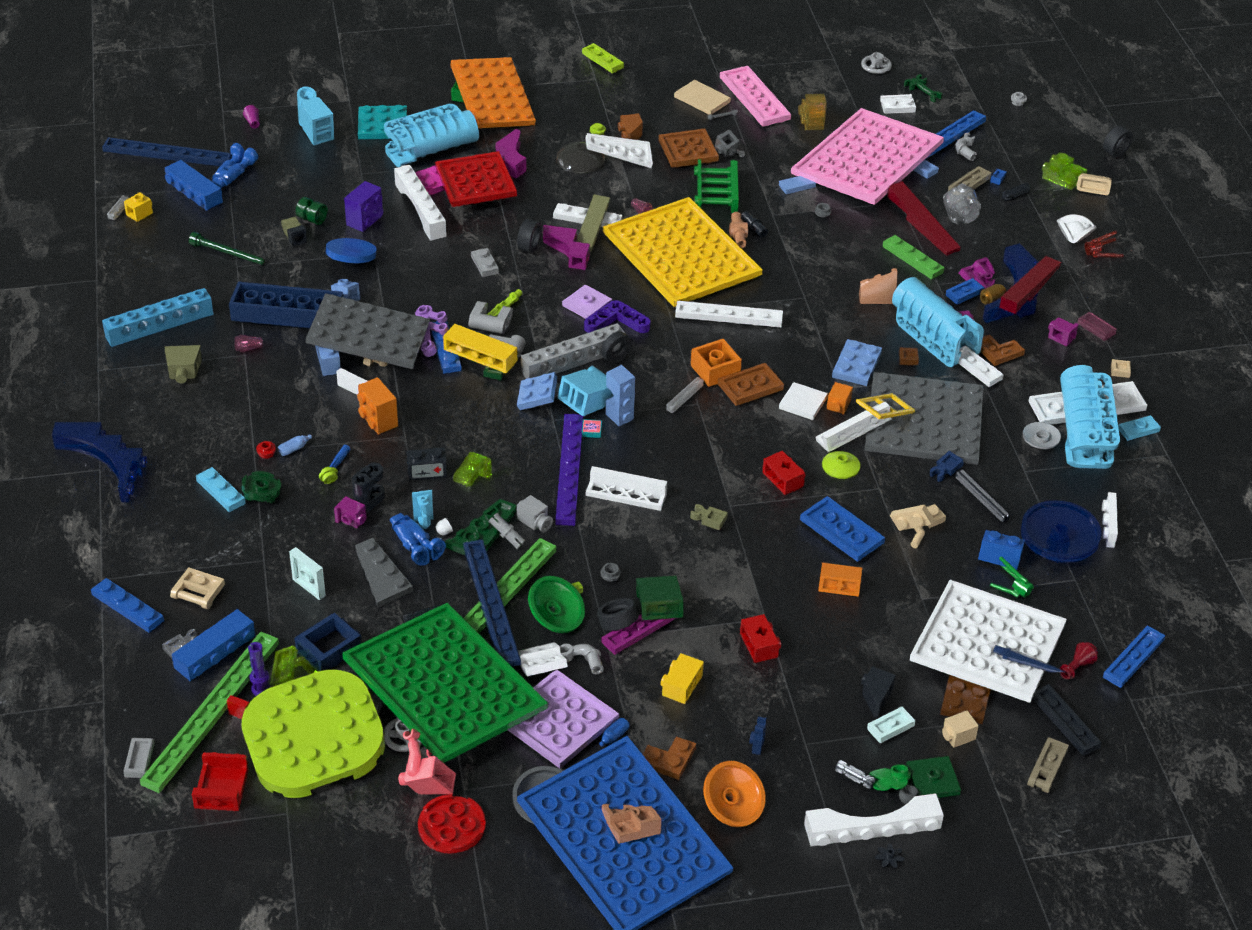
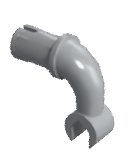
M965 133L964 137L956 142L957 154L963 155L969 161H973L977 153L967 146L973 145L975 136L969 137L970 133Z
M563 644L560 646L561 655L566 658L567 662L571 661L576 655H583L585 660L589 662L593 674L603 672L600 650L589 644L574 646Z

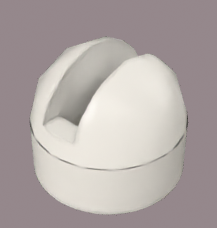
M446 518L439 521L436 525V531L440 535H448L453 532Z

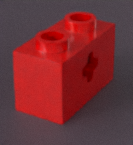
M780 451L764 458L763 474L784 495L804 487L805 472L790 456Z
M765 614L741 619L740 635L754 663L778 658L781 641L778 636H775L773 625L770 621L768 622Z

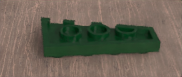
M499 499L486 509L480 518L473 519L467 528L459 530L453 539L449 538L446 540V548L465 555L464 542L483 540L487 551L500 534L488 521L493 518L498 522L494 518V515L498 513L508 523L517 512V505Z

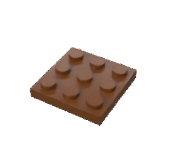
M705 128L659 135V142L672 168L698 164V159H701V164L719 161V155Z

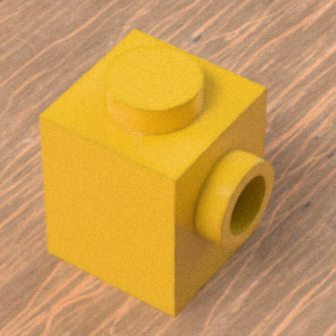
M142 193L135 194L124 201L126 215L136 222L153 213L151 199Z

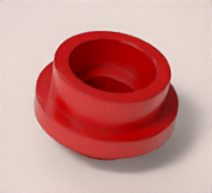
M264 441L257 445L256 450L261 458L268 459L274 455L276 446L272 442Z

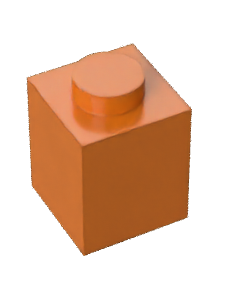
M835 382L828 395L827 409L844 414L851 402L853 387Z

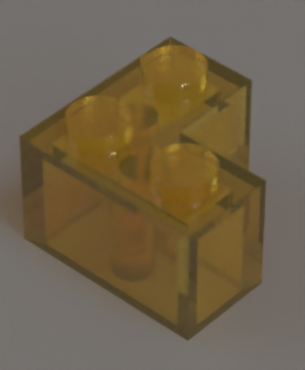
M805 94V99L801 100V105L798 106V113L801 115V124H804L805 130L824 129L827 104L824 94Z

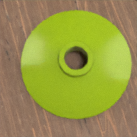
M835 451L824 457L822 467L828 475L834 478L848 479L854 477L859 472L860 462L851 453Z

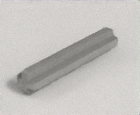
M696 377L666 404V410L674 413L704 386V380Z

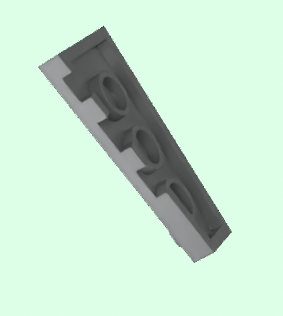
M373 538L355 545L357 556L364 569L377 608L413 592L411 583Z

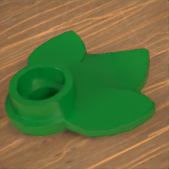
M894 765L891 769L882 768L869 772V775L877 779L873 788L879 791L889 790L890 788L902 789L907 786L908 780L911 778V773L905 765Z

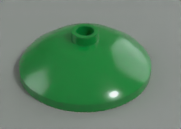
M545 576L538 579L530 588L528 594L529 607L533 616L542 626L553 632L568 633L575 630L582 623L585 615L584 602L580 593L571 583L560 577Z

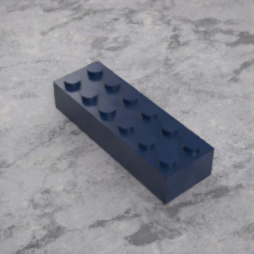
M238 282L229 302L230 316L232 321L310 328L325 293L343 298V292Z

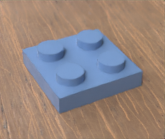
M555 372L521 381L517 401L519 410L554 402L558 378Z

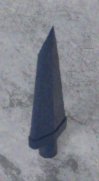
M995 645L993 653L1001 655L1002 659L1048 672H1064L1053 665L1012 649L1009 646L1004 648Z

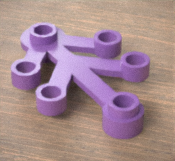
M422 305L416 310V316L435 319L441 323H429L424 342L421 346L424 356L430 357L437 352L434 342L431 341L430 330L444 335L449 330L448 325L444 323L448 320V317L444 311L436 313L433 312L431 306Z

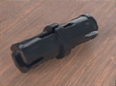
M745 211L741 215V219L747 222L750 230H754L761 238L767 236L769 231L762 225L759 218H755L749 211Z

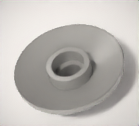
M1044 422L1030 423L1023 430L1024 440L1029 445L1039 449L1053 448L1059 444L1061 439L1058 429Z

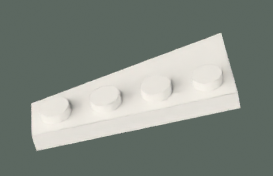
M590 133L586 135V146L589 150L645 167H652L650 142Z

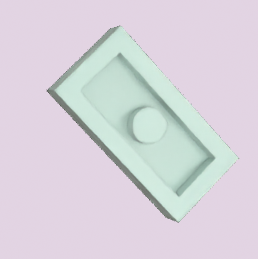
M900 707L868 723L867 730L879 743H882L913 727L915 720L903 707Z

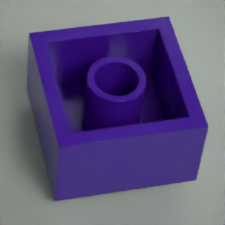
M364 181L344 198L347 226L363 232L383 215L381 187Z

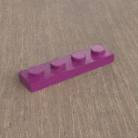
M640 614L637 621L632 625L603 636L602 644L616 655L676 618L642 620Z

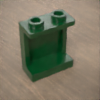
M677 576L636 578V595L641 603L642 620L683 617V597Z

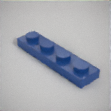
M430 330L437 348L443 374L461 371L458 355L444 350L443 335Z
M107 578L91 589L94 597L148 633L164 622L162 614Z
M1147 625L1107 668L1103 678L1121 688L1161 645L1165 635Z

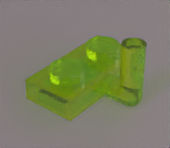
M469 452L453 475V481L471 487L478 476L490 478L492 475L491 459Z
M290 646L276 651L270 684L274 687L293 680L295 667L302 666L308 674L315 673L317 670L305 657L297 658L298 650L294 646Z

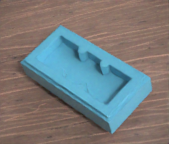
M1151 415L1121 423L1118 426L1119 431L1127 441L1160 432L1161 428Z

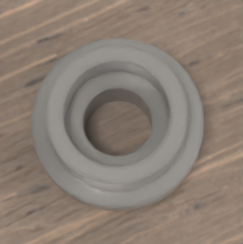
M1022 92L1012 94V104L1016 106L1024 105L1027 100L1026 95Z

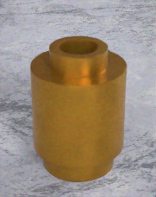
M995 284L983 289L980 293V299L986 306H990L1001 301V296L1007 291L1003 285Z

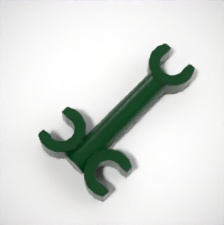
M918 74L916 78L904 81V87L910 86L909 90L912 91L916 86L929 95L932 102H936V98L942 99L941 92L933 91L925 86L927 78L922 79L921 74Z

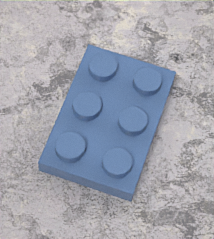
M847 339L832 372V378L867 386L881 355L882 348Z

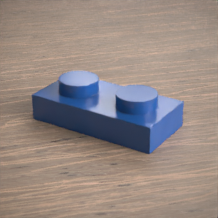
M972 278L946 290V296L958 305L979 295L984 287Z

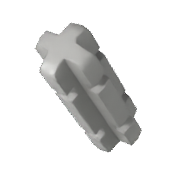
M123 195L107 213L109 220H116L125 209L124 201L129 199L128 196Z

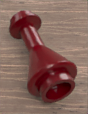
M1089 642L1078 643L1073 661L1069 665L1063 664L1060 667L1064 671L1060 672V675L1066 680L1073 679L1075 677V670L1079 666L1095 663L1098 658L1097 648Z

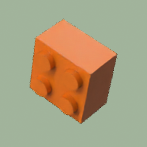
M724 339L693 348L691 351V366L708 387L718 384V378L741 371V358Z
M377 377L358 385L359 393L357 398L360 404L358 411L360 416L367 420L369 427L378 434L398 427L396 397Z

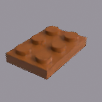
M766 363L718 378V385L735 406L784 390V383Z

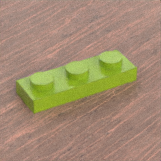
M594 43L582 48L583 55L611 73L624 68V62Z

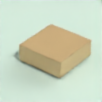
M1112 359L1111 376L1130 378V361Z

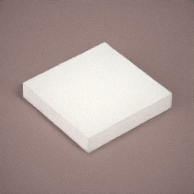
M794 382L780 402L779 409L814 420L826 401L828 393Z

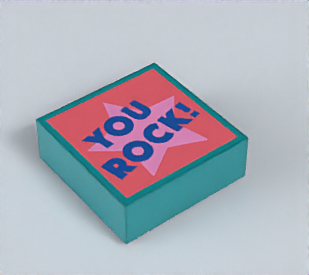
M583 419L582 437L601 438L602 420Z

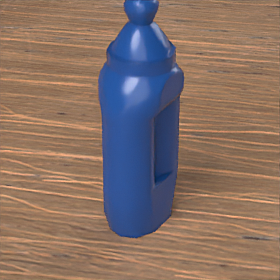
M624 718L616 719L604 731L599 745L603 747L605 744L617 741L629 729L630 723Z

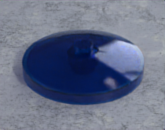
M1052 500L1038 503L1027 510L1022 519L1021 535L1026 545L1039 556L1056 562L1070 563L1084 560L1095 553L1101 540V527L1097 519L1083 507L1066 501Z

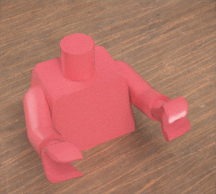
M414 728L411 732L405 731L403 737L409 741L408 748L410 754L406 772L399 774V784L401 786L408 785L421 795L453 794L456 773L436 756H431L432 753L428 749L426 750L428 758L421 759V750L417 741L420 737V732Z

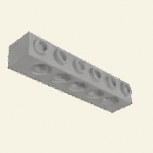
M617 323L521 355V373L526 379L553 372L557 374L604 358L601 354L604 341L611 334L624 331ZM621 342L613 348L612 352L620 347Z

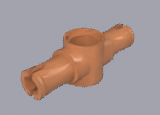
M734 212L731 215L732 222L729 225L730 238H734L736 244L740 248H744L746 246L745 238L748 237V224L743 222L739 212Z

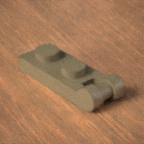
M1048 737L1027 785L1033 788L1034 786L1042 788L1043 792L1049 793L1069 745ZM1038 776L1045 777L1046 780L1040 779Z

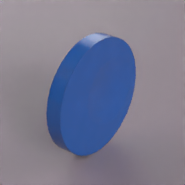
M340 238L331 240L326 244L327 256L337 261L365 263L376 258V247L364 240Z

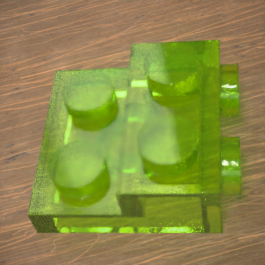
M1059 152L1057 155H1052L1049 163H1044L1042 178L1071 190L1077 184L1079 175L1082 173L1087 174V169L1073 164L1074 158Z

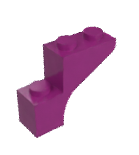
M518 129L502 138L495 146L496 152H500L510 176L518 178L526 172V157L519 154L521 132Z
M543 225V243L567 255L569 258V268L586 270L590 258V244L576 242L577 229Z

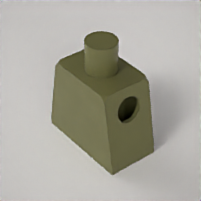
M200 345L165 346L169 378L175 379L178 383H185L187 379L196 378L202 362Z

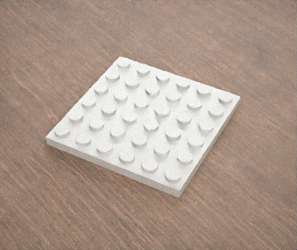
M949 580L910 655V661L1030 703L1045 670L1002 659L1001 655L993 653L995 645L1004 648L1009 646L1012 649L1048 663L1067 619Z

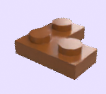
M989 334L983 336L980 352L996 366L1024 356L1025 349L1015 340L1000 345Z
M676 736L668 752L647 745L642 755L656 772L680 780L696 750V743Z

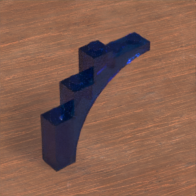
M1020 243L1005 248L1003 262L1009 268L1014 280L1013 285H1015L1039 262ZM1038 293L1031 301L1027 300L1016 313L1020 318L1035 313L1037 304L1035 297L1038 296ZM1000 298L995 302L985 305L983 320L988 323L1014 315V313L999 308Z
M55 422L52 433L55 449L85 453L105 463L119 480L118 490L121 502H129L130 494L134 493L133 481H136L137 475H142L143 467L147 466V457L143 456L142 448H126V443L122 441V435H106V431L102 429L101 422Z

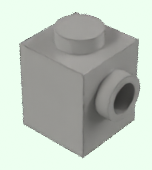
M531 495L520 501L517 505V519L533 530L536 529L534 527L536 517L543 512L548 515V506Z

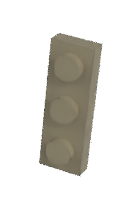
M978 166L948 187V192L956 197L963 198L989 180L992 173Z

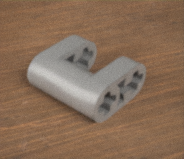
M477 301L469 317V327L505 334L512 320L513 308L503 306L496 317L486 315L488 309L486 302Z

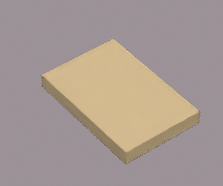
M693 80L674 93L675 98L707 114L715 113L729 104L731 100L730 97L696 80Z

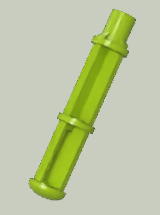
M517 289L515 292H511L507 299L497 304L486 315L497 317L503 306L510 307L519 300V297L523 294L522 291Z

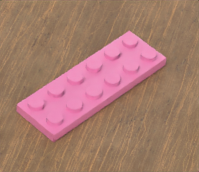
M749 66L720 72L722 81L762 126L791 120V113Z

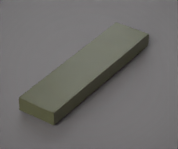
M593 195L576 242L590 244V252H592L607 212L610 197Z

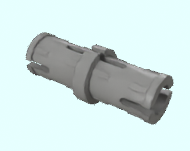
M498 513L494 515L498 522L493 518L488 521L501 533L500 536L502 538L505 537L516 549L520 547V544L515 539L521 544L526 541L513 529L514 526L512 524L509 525Z

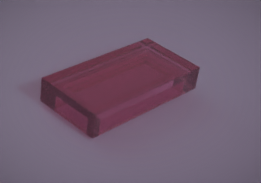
M1091 312L1078 318L1077 324L1103 341L1116 334V328Z

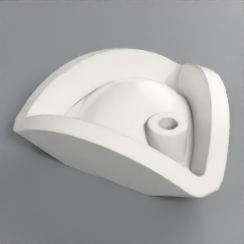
M1067 215L1057 220L1062 233L1071 243L1080 242L1096 229V226L1088 218L1081 215Z

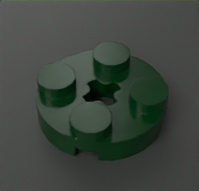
M255 471L252 472L251 476L247 477L245 475L243 477L241 490L246 500L273 503L281 492V481L279 478L277 481L274 475L269 472Z

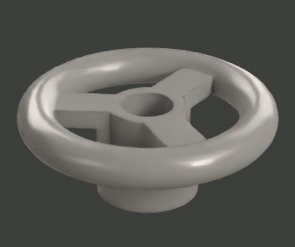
M875 52L872 55L866 56L862 60L861 66L867 72L882 74L891 69L892 63L883 54ZM871 60V65L867 66L866 62Z
M399 718L390 721L385 726L383 731L385 744L395 751L408 752L409 741L404 739L403 733L411 731ZM390 737L404 740L406 745L395 744L391 741Z

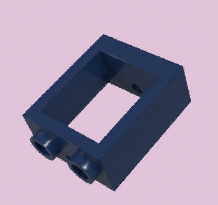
M333 613L295 637L296 652L318 672L331 670L345 661L343 659V652L361 644L362 637L359 631L351 628L344 618H340L337 614ZM334 630L346 639L326 653H322L313 645Z

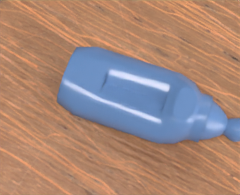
M310 434L308 436H296L280 444L277 449L282 456L289 455L302 448L312 436Z

